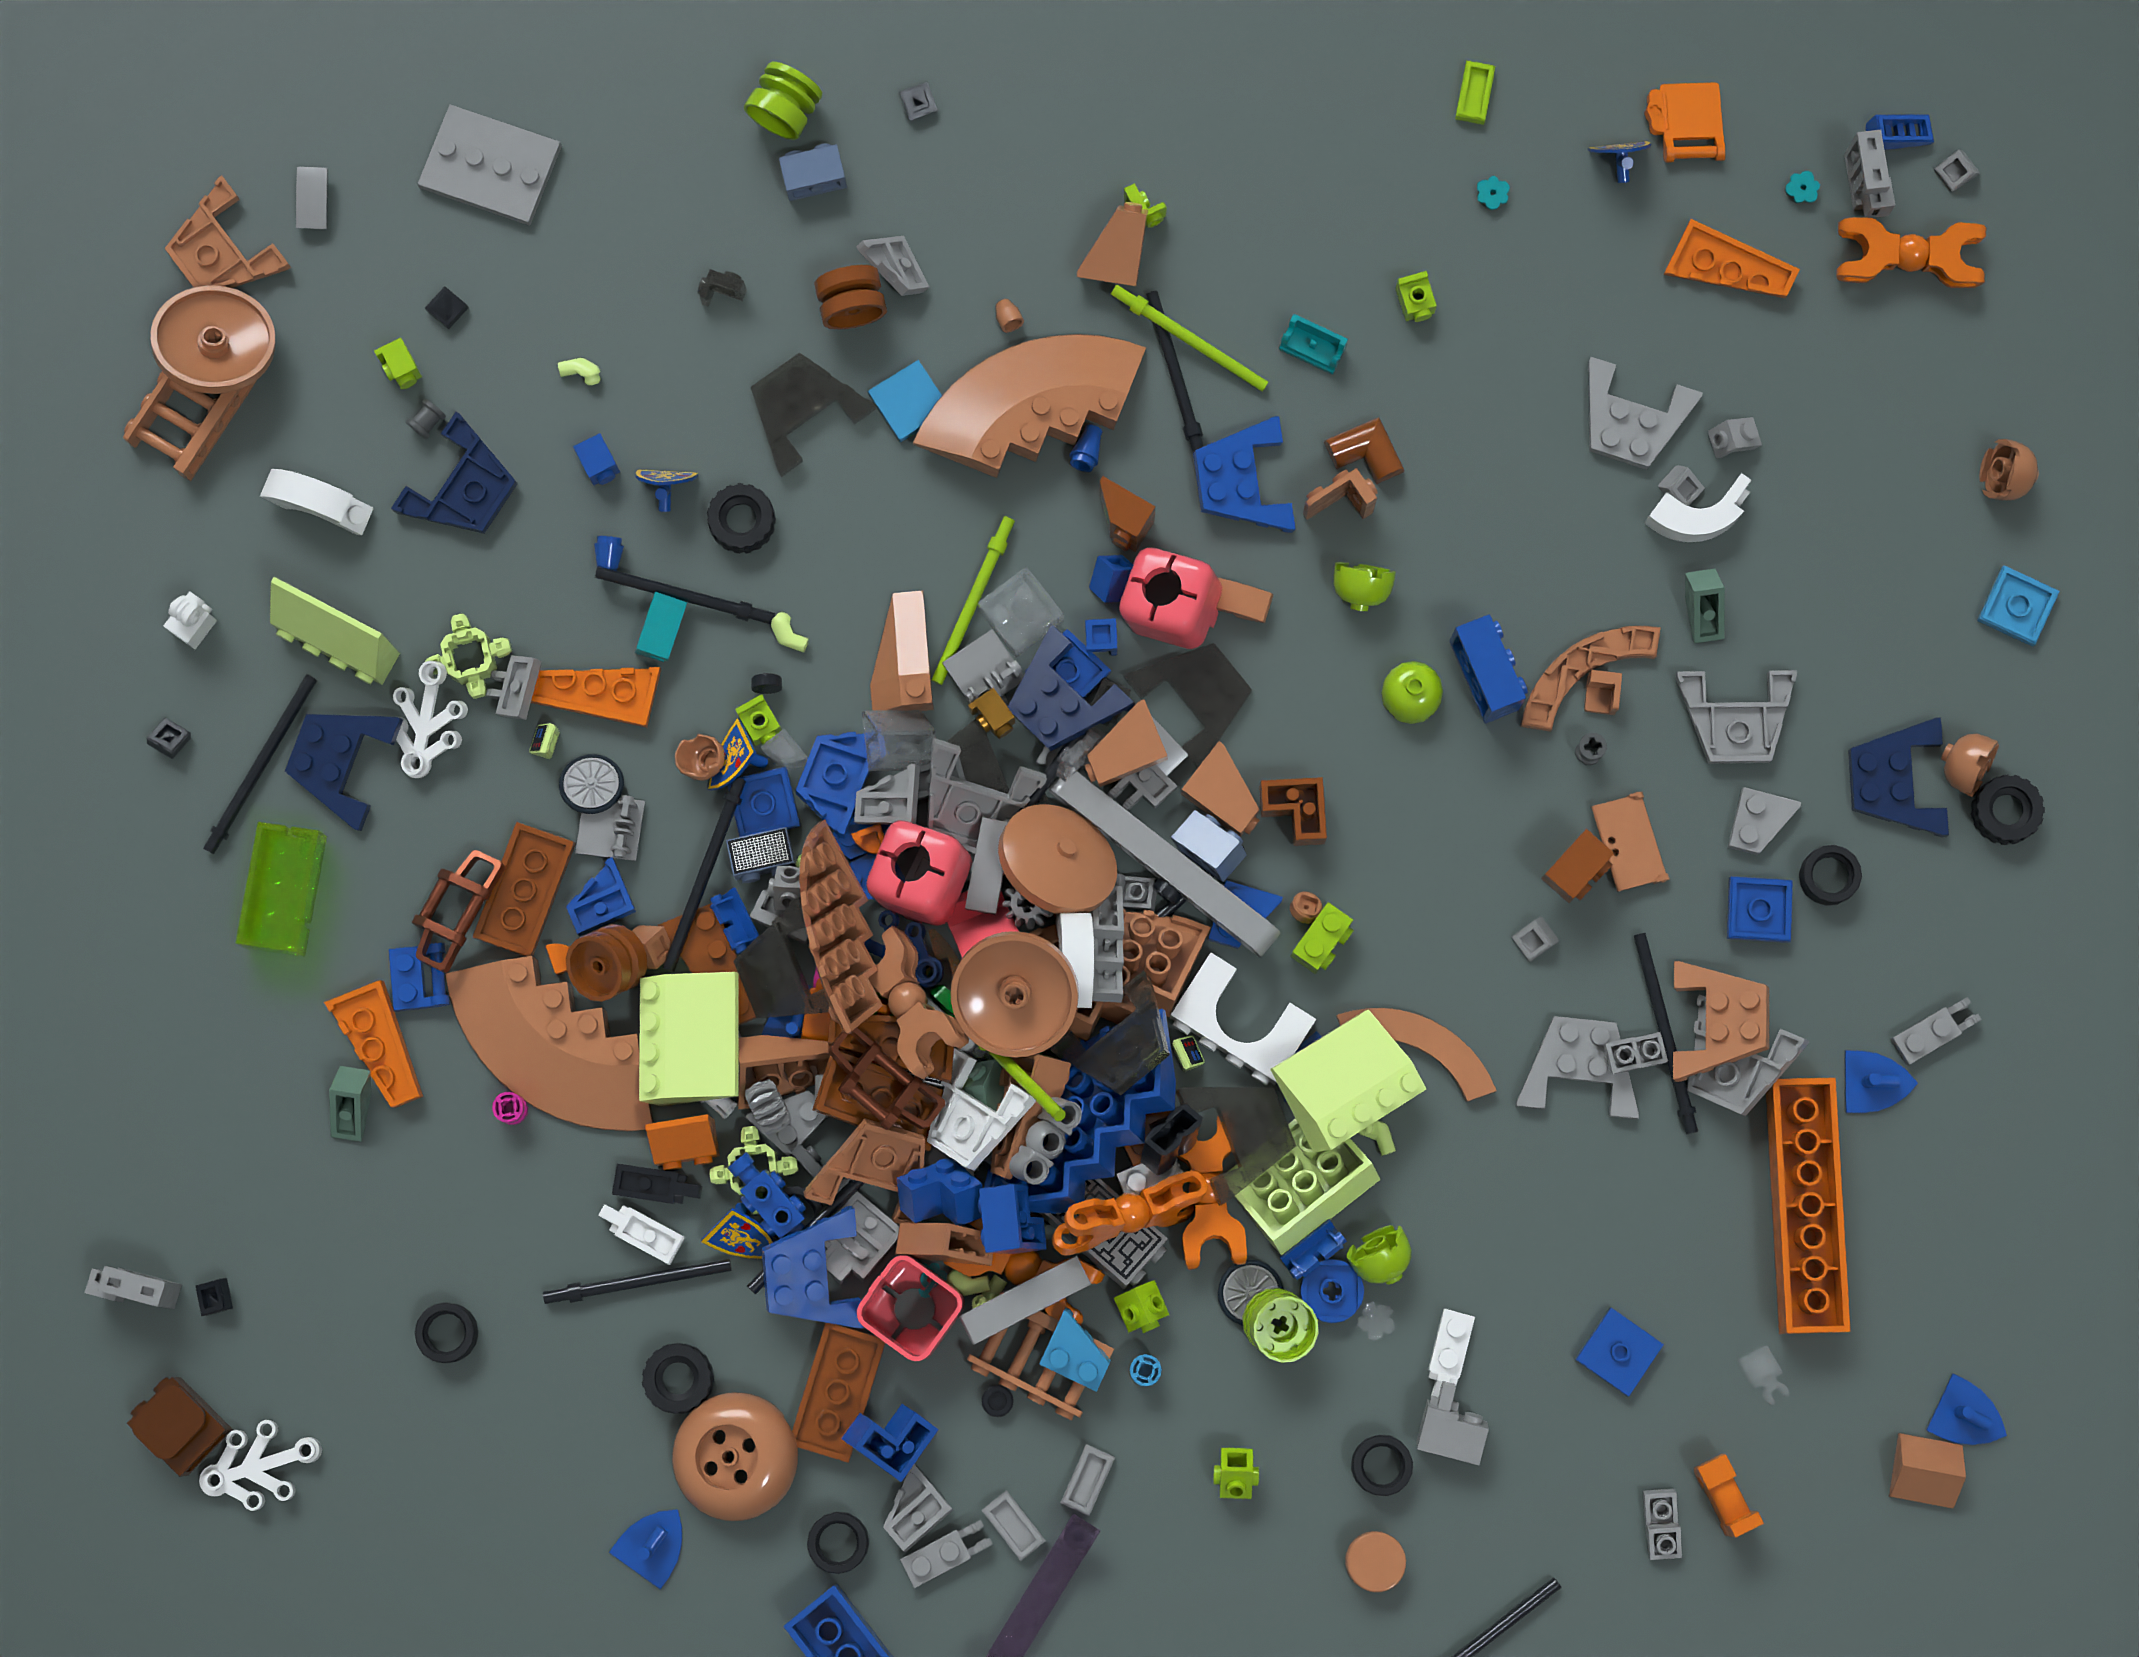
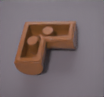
M1379 417L1324 441L1336 469L1364 458L1376 484L1405 471Z

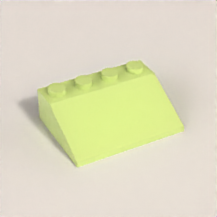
M273 577L271 581L270 623L277 629V636L290 643L294 639L304 644L302 649L316 657L320 653L330 657L328 662L345 671L346 667L356 671L355 677L371 685L375 681L383 685L400 653L382 633Z
M739 973L663 974L640 978L639 1101L658 1106L738 1097Z
M1369 1010L1363 1011L1270 1069L1313 1152L1332 1150L1426 1090L1413 1062Z
M1296 1118L1223 1175L1230 1193L1281 1256L1381 1180L1372 1162L1350 1138L1332 1150L1313 1152Z

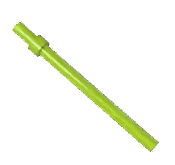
M1116 285L1111 295L1128 305L1131 312L1139 317L1142 314L1263 392L1268 384L1267 380L1148 305L1149 301L1138 295L1136 297L1119 285Z
M1007 516L1003 517L995 537H991L987 546L989 551L931 679L932 682L938 685L943 684L948 673L942 662L957 653L1000 555H1004L1008 546L1006 540L1015 521Z
M987 1051L1055 1121L1059 1122L1065 1118V1111L1011 1057L1000 1056Z

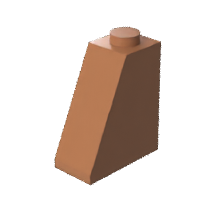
M1125 202L1124 206H1118L1079 266L1077 277L1136 286L1148 210L1142 209L1141 204Z
M1144 699L1138 701L1087 755L1090 763L1084 766L1090 781L1094 782L1097 780L1099 787L1168 760L1167 753Z
M1218 741L1184 785L1181 795L1203 812L1214 817L1227 830L1234 831L1240 837L1244 832L1250 835L1260 821L1256 818L1259 813V807L1224 744Z
M900 1223L896 1247L897 1255L910 1256L920 1260L992 1266L993 1253H985V1247L981 1242L980 1230L949 1223Z

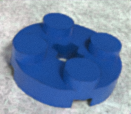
M1335 1259L1321 1261L1320 1266L1309 1273L1305 1279H1302L1300 1287L1301 1299L1313 1309L1319 1321L1326 1323L1345 1321L1354 1315L1362 1304L1364 1297L1362 1279L1344 1261ZM1329 1282H1334L1335 1287L1341 1289V1295H1336L1334 1301L1329 1300V1296L1323 1294V1288H1328Z

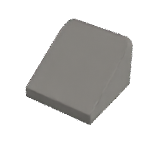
M1960 149L1934 168L1952 192L1980 174L1966 153Z
M1679 465L1675 466L1658 485L1663 493H1669L1686 506H1690L1705 489L1688 467Z
M1543 917L1535 919L1512 936V939L1529 962L1559 942V939Z

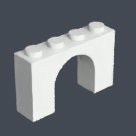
M1210 953L1171 1013L1170 1019L1174 1021L1172 1026L1186 1035L1191 1031L1201 1038L1199 1043L1214 1052L1217 1048L1227 1054L1225 1060L1235 1067L1241 1069L1243 1065L1253 1071L1251 1076L1260 1083L1267 1086L1271 1082L1275 1085L1276 1080L1270 1069L1295 1054L1316 1019L1292 1003H1289L1273 1030L1263 1039L1251 1043H1243L1231 1039L1218 1025L1216 1004L1237 969L1213 953Z

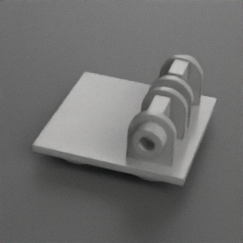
M993 629L942 662L969 703H972L993 687L1001 697L1019 685L1024 677L1021 666L1016 660H1013Z
M622 795V798H619L617 803L604 812L596 814L581 813L575 853L636 861L645 801L635 800L632 796Z

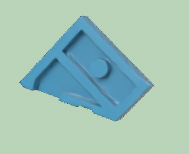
M1065 1308L1039 1364L1097 1392L1111 1360L1102 1349L1095 1345L1094 1339L1088 1331L1083 1330L1075 1320L1072 1311Z

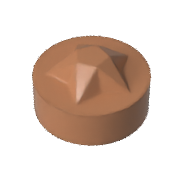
M1310 892L1296 894L1290 904L1292 916L1299 922L1306 924L1313 923L1322 911L1320 899Z

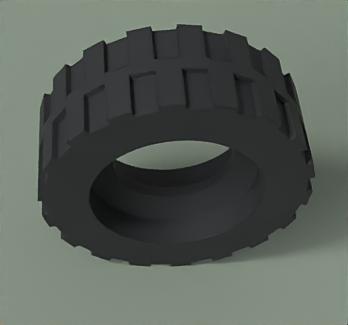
M737 483V485H729L724 490L718 491L716 497L710 501L711 505L707 510L708 526L715 541L719 545L721 544L725 550H731L737 554H740V552L747 554L753 550L761 549L763 544L768 543L769 537L775 530L776 518L772 504L762 490L756 489L750 484L743 485V483ZM740 504L750 506L756 513L754 527L745 533H737L727 525L729 510Z
M2007 774L1993 778L1974 795L1975 799L1971 804V818L1974 819L1975 828H1978L1984 838L1987 837L1990 839V842L2001 843V845H2008L2010 843L2013 845L2025 840L2038 830L2037 827L2042 824L2044 819L2042 817L2045 813V807H2043L2044 800L2038 792L2039 789L2030 783L2031 781L2022 779L2018 775L2009 776ZM2011 795L2020 801L2023 813L2017 823L2006 825L1995 818L1993 804L1998 797Z
M682 1343L668 1344L659 1350L657 1349L646 1361V1367L642 1372V1386L645 1389L646 1397L651 1400L655 1407L673 1414L688 1413L707 1400L709 1393H711L712 1383L714 1382L713 1368L707 1356L698 1348ZM673 1363H684L693 1372V1384L683 1394L670 1393L663 1384V1373Z

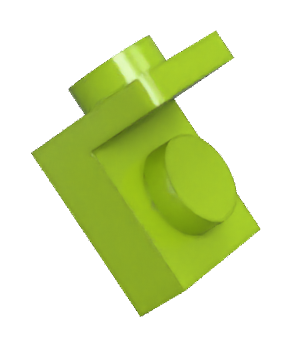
M1135 183L1124 188L1125 202L1141 204L1142 209L1148 210L1146 222L1148 228L1157 226L1164 220L1167 209L1164 202L1149 208L1150 203L1144 191L1139 192Z

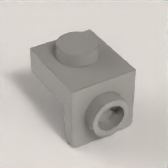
M1753 417L1726 420L1708 431L1716 458H1723L1732 452L1755 450L1762 446Z

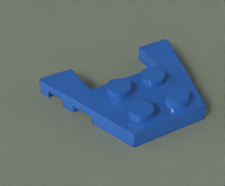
M1279 416L1272 417L1195 450L1193 458L1201 512L1237 521L1241 519L1266 528L1270 526L1282 529L1283 532L1287 533L1295 531L1292 503L1261 505L1253 448L1280 446L1283 443Z
M847 1206L841 1209V1212L829 1218L824 1217L816 1221V1224L800 1232H793L762 1248L766 1310L769 1313L854 1328H864L857 1318V1308L862 1300L857 1297L829 1302L825 1241L857 1236L855 1208L853 1206Z

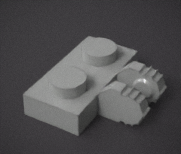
M511 655L507 672L494 670L491 672L490 677L492 679L504 682L502 690L492 688L486 691L487 697L499 700L495 714L507 718L527 719L542 661L531 657Z
M1157 765L1122 778L1107 795L1112 799L1117 798L1130 783L1137 791L1123 803L1122 807L1129 811L1144 797L1156 809L1177 788V785Z

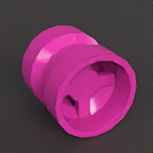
M513 1092L500 1093L493 1102L492 1110L494 1116L508 1125L520 1124L528 1115L527 1102Z

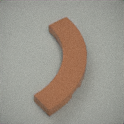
M1621 627L1606 632H1599L1571 646L1556 658L1536 683L1524 709L1520 727L1551 732L1554 718L1563 698L1574 684L1591 672V670L1622 659H1655L1661 627Z
M1388 1008L1359 1009L1336 1015L1341 1026L1363 1011L1369 1010L1395 1041L1419 1049L1440 1062L1456 1081L1466 1102L1497 1091L1489 1073L1472 1049L1450 1030L1433 1020L1415 1013Z

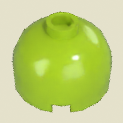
M1337 562L1334 569V588L1342 600L1351 603L1350 609L1368 611L1369 606L1380 605L1390 596L1396 572L1365 564H1358V566L1351 568L1349 563Z
M1411 661L1402 663L1389 672L1383 682L1381 695L1384 707L1390 714L1395 716V719L1400 722L1414 724L1424 722L1434 715L1441 704L1443 688L1441 679L1434 669L1425 663Z
M1393 1225L1365 1235L1361 1238L1365 1243L1357 1249L1353 1244L1346 1254L1349 1263L1359 1277L1370 1283H1386L1390 1285L1403 1277L1402 1273L1407 1269L1411 1260V1247L1402 1227L1398 1226V1230H1395Z

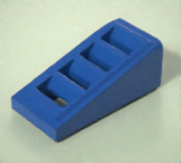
M1875 115L1866 123V131L1881 130L1884 150L1931 145L1934 143L1929 115ZM1914 124H1918L1920 136H1916ZM1903 126H1906L1907 136H1905ZM1891 127L1894 128L1895 136H1892Z

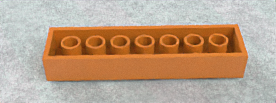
M1836 1078L1778 1079L1766 1092L1779 1334L1850 1332Z

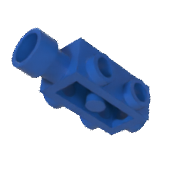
M747 1152L728 1167L735 1178L738 1176L745 1184L740 1190L744 1195L740 1200L751 1213L756 1210L764 1219L761 1225L771 1237L777 1235L781 1239L786 1234L789 1235L800 1231L805 1227L801 1221L806 1218L803 1211L807 1208L795 1194L792 1197L788 1196L783 1190L786 1183L775 1170L769 1173L765 1169L760 1173L753 1165L755 1161ZM763 1186L767 1189L768 1194L766 1198H759L757 1196L756 1190L758 1187ZM779 1211H785L788 1214L786 1222L781 1223L777 1220L776 1216Z

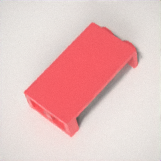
M968 891L961 893L953 914L947 922L962 958L972 946L986 937L1001 932H1019L1013 918L1008 919L1006 917L1009 909L1002 905L1003 901H1005L1002 892H1000L996 915L966 910L965 905Z

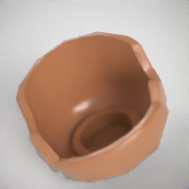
M697 734V737L692 740H682L675 752V765L679 771L698 781L708 780L718 774L720 769L723 768L725 761L724 747L714 737Z

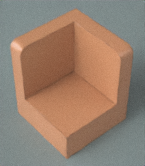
M1591 670L1587 676L1585 712L1607 715L1616 714L1619 710L1622 673Z
M639 925L632 931L644 946L647 954V969H658L665 962L672 943L664 926Z

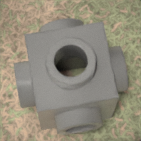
M777 866L775 878L769 879L768 895L769 897H774V910L802 911L799 883L800 867Z

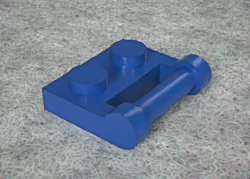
M445 943L429 944L426 956H430L431 960L441 963L443 961L442 954L445 953ZM418 946L389 949L393 1009L395 1012L450 1005L449 995H446L444 973L431 967L433 996L426 997L423 962L416 958Z

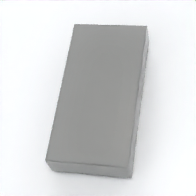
M1086 1444L1060 1503L1090 1516L1115 1457Z
M1007 1490L982 1509V1512L1020 1561L1046 1541Z

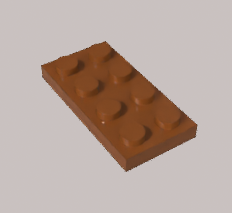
M516 822L501 861L505 865V870L493 888L490 898L486 900L473 938L523 956H533L576 843Z
M840 1052L852 1067L859 1060V1058ZM830 1056L812 1110L856 1127L865 1118L881 1122L850 1095L845 1096L838 1090L847 1073ZM872 1063L867 1067L856 1084L885 1109L890 1107L905 1087L882 1067ZM924 1083L927 1087H929L936 1094L942 1097L944 1090ZM917 1090L903 1109L917 1118L925 1120L934 1108V1103ZM898 1117L893 1126L924 1135L925 1152L930 1151L932 1145L927 1142L930 1126L925 1129H919Z
M825 1323L792 1429L798 1448L847 1463L850 1462L854 1448L841 1438L859 1413L863 1415L865 1413L886 1343L878 1337L856 1330Z

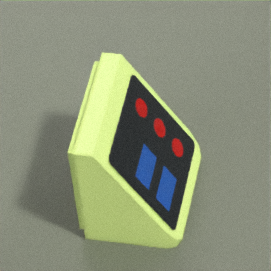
M551 723L539 724L529 752L547 759L552 758L560 733L558 728Z
M1186 1036L1173 1041L1172 1048L1183 1071L1187 1072L1205 1063L1193 1036Z

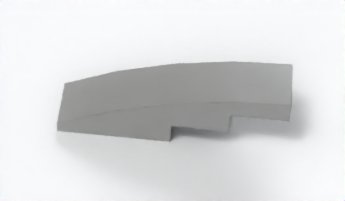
M1114 886L1104 903L1090 912L1094 936L1092 1001L1122 1003V970L1124 964L1122 886Z
M1075 1256L959 1316V1319L971 1343L975 1345L1088 1287L1091 1283L1078 1257Z

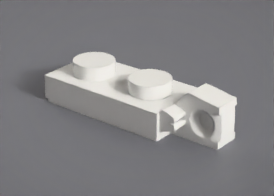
M604 1204L598 1215L613 1223L609 1230L615 1233V1236L671 1265L686 1238L631 1207L627 1208L624 1205L618 1212Z
M1443 1309L1428 1367V1378L1435 1380L1431 1396H1439L1442 1381L1454 1383L1456 1386L1461 1375L1475 1319L1474 1316Z

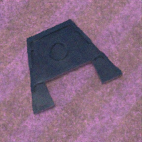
M455 412L441 434L447 440L466 450L465 454L433 501L405 486L391 509L397 514L485 534L517 486V482L460 413Z
M1053 625L1046 633L1008 705L1012 714L1050 751L1085 734L1086 730L1097 724H1104L1112 720V717L1124 710L1127 712L1135 706V703L1116 684L1091 706L1063 680L1052 667L1074 646Z
M306 714L285 772L355 830L362 831L371 805L343 795L345 785L364 735L394 745L404 719L386 716Z
M1941 717L1922 722L1848 750L1852 811L1888 822L1893 821L1907 825L1908 828L1927 831L1939 837H1947L1949 835L1947 808L1916 809L1914 804L1911 747H1940L1943 745Z

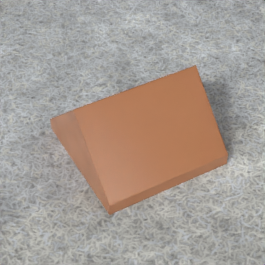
M1898 1433L1889 1497L1954 1509L1966 1479L1963 1445Z

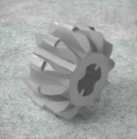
M1005 890V894L1011 897V900L1003 901L1002 905L1003 907L1011 906L1012 910L1006 914V917L1010 919L1017 916L1015 926L1021 927L1025 922L1028 930L1034 929L1035 922L1039 926H1044L1046 924L1044 916L1052 917L1054 913L1039 908L1036 905L1033 907L1024 906L1025 898L1017 890Z
M770 1079L762 1082L759 1081L745 1091L749 1107L764 1133L768 1135L773 1132L777 1133L783 1130L785 1126L791 1124L790 1113L773 1081Z

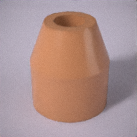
M1003 299L996 304V319L1003 332L1015 331L1023 325L1024 319L1018 307L1009 299Z

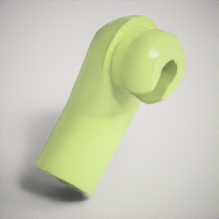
M585 358L558 362L561 377L579 374L585 378L587 385L598 384L601 380L599 367Z
M779 612L771 622V628L778 643L804 653L809 638L793 633L790 625L791 617L785 612Z
M1378 1120L1359 1132L1360 1135L1377 1141L1381 1156L1396 1152L1389 1127L1386 1123Z
M955 1269L951 1270L947 1275V1282L959 1290L963 1296L991 1291L988 1275L971 1278Z
M994 1274L990 1280L991 1291L983 1292L981 1295L974 1297L972 1308L974 1309L999 1296L1007 1282Z

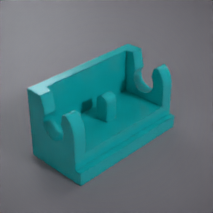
M1293 314L1289 327L1281 339L1279 350L1333 375L1346 349L1348 339Z
M655 592L634 653L664 662V660L668 661L687 602Z

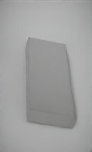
M982 817L965 905L966 910L993 915L997 913L1004 876L999 860L998 844L1000 835L1008 823L1006 821Z

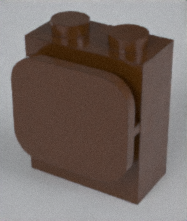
M166 1377L154 1388L153 1391L156 1394L148 1402L144 1400L132 1410L131 1415L133 1417L127 1424L132 1429L134 1435L156 1457L162 1459L179 1477L189 1476L233 1429L181 1377H171L170 1379Z

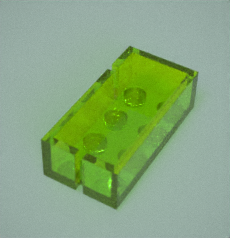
M258 822L235 942L237 945L246 949L305 957L310 929L305 927V923L311 924L327 839L326 835L319 830L292 826L289 829L285 825Z

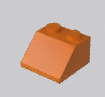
M708 1114L645 1124L654 1164L663 1166L664 1171L680 1169L683 1162L694 1161L695 1166L713 1163V1157L720 1156L715 1119Z

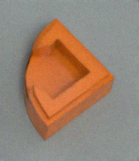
M876 824L851 833L850 836L860 849L877 855L884 838V833L881 825Z
M564 944L545 945L555 974L560 975L567 972L566 956L569 946Z

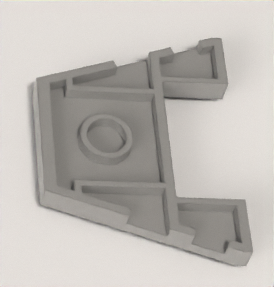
M1590 357L1588 361L1589 451L1647 470L1699 402L1703 393L1677 384L1667 413L1608 394L1616 364Z
M1797 670L1769 671L1767 673L1768 702L1707 703L1705 671H1683L1675 674L1677 684L1708 764L1770 763L1772 761L1783 725V718L1790 701L1793 684L1796 681Z
M933 738L927 828L950 835L961 843L977 848L982 817L1009 822L1013 815L1020 808H1024L1030 801V796L1038 787L1041 789L1046 783V774L1022 766L1019 767L1007 794L951 776L961 752L960 746Z
M1700 994L1697 998V1006L1699 1007L1698 1019L1694 1024V1033H1696L1694 1051L1706 1049V997ZM1780 1029L1767 1058L1754 1054L1733 1063L1727 1062L1716 1066L1709 1072L1703 1074L1700 1072L1689 1076L1687 1091L1746 1116L1806 1048L1809 1041Z
M1554 1016L1525 1080L1522 1091L1517 1098L1516 1107L1544 1110L1547 1080L1549 1077L1611 1084L1609 1117L1639 1119L1629 1072L1611 1074L1604 1048L1605 1043L1621 1040L1617 1023Z

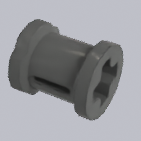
M424 399L422 408L412 419H408L406 424L420 436L428 439L430 436L429 431L439 419L443 420L446 415L430 401Z
M1586 734L1575 748V755L1584 765H1594L1605 754L1607 743L1600 734ZM1588 743H1590L1592 748H1597L1594 755L1591 754L1590 750H1585Z

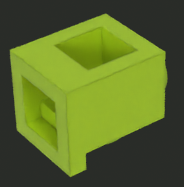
M1427 271L1397 280L1395 289L1405 320L1410 321L1414 319L1415 322H1421L1432 317L1437 305L1428 280ZM1421 293L1423 299L1416 300L1413 295Z
M401 337L374 350L382 363L390 381L395 379L400 389H407L416 384L417 379L422 378L413 357Z
M762 694L735 709L755 746L759 744L766 746L778 739V734L782 732V729ZM760 716L764 717L765 722L763 725L757 726L754 724L755 719Z

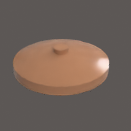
M199 286L176 294L159 309L151 326V347L157 365L167 377L180 386L201 393H228L252 384L268 369L275 353V330L267 311L251 296L224 286Z
M1048 804L1026 807L1009 820L1000 835L998 854L1001 867L1007 879L1025 899L1039 908L1059 915L1060 913H1089L1104 903L1115 886L1117 863L1110 844L1096 826L1072 810Z
M1001 932L976 943L961 959L951 984L952 1009L963 1032L981 1048L1005 1057H1027L1052 1047L1070 1028L1078 1006V982L1072 965L1066 956L1049 941L1026 932Z

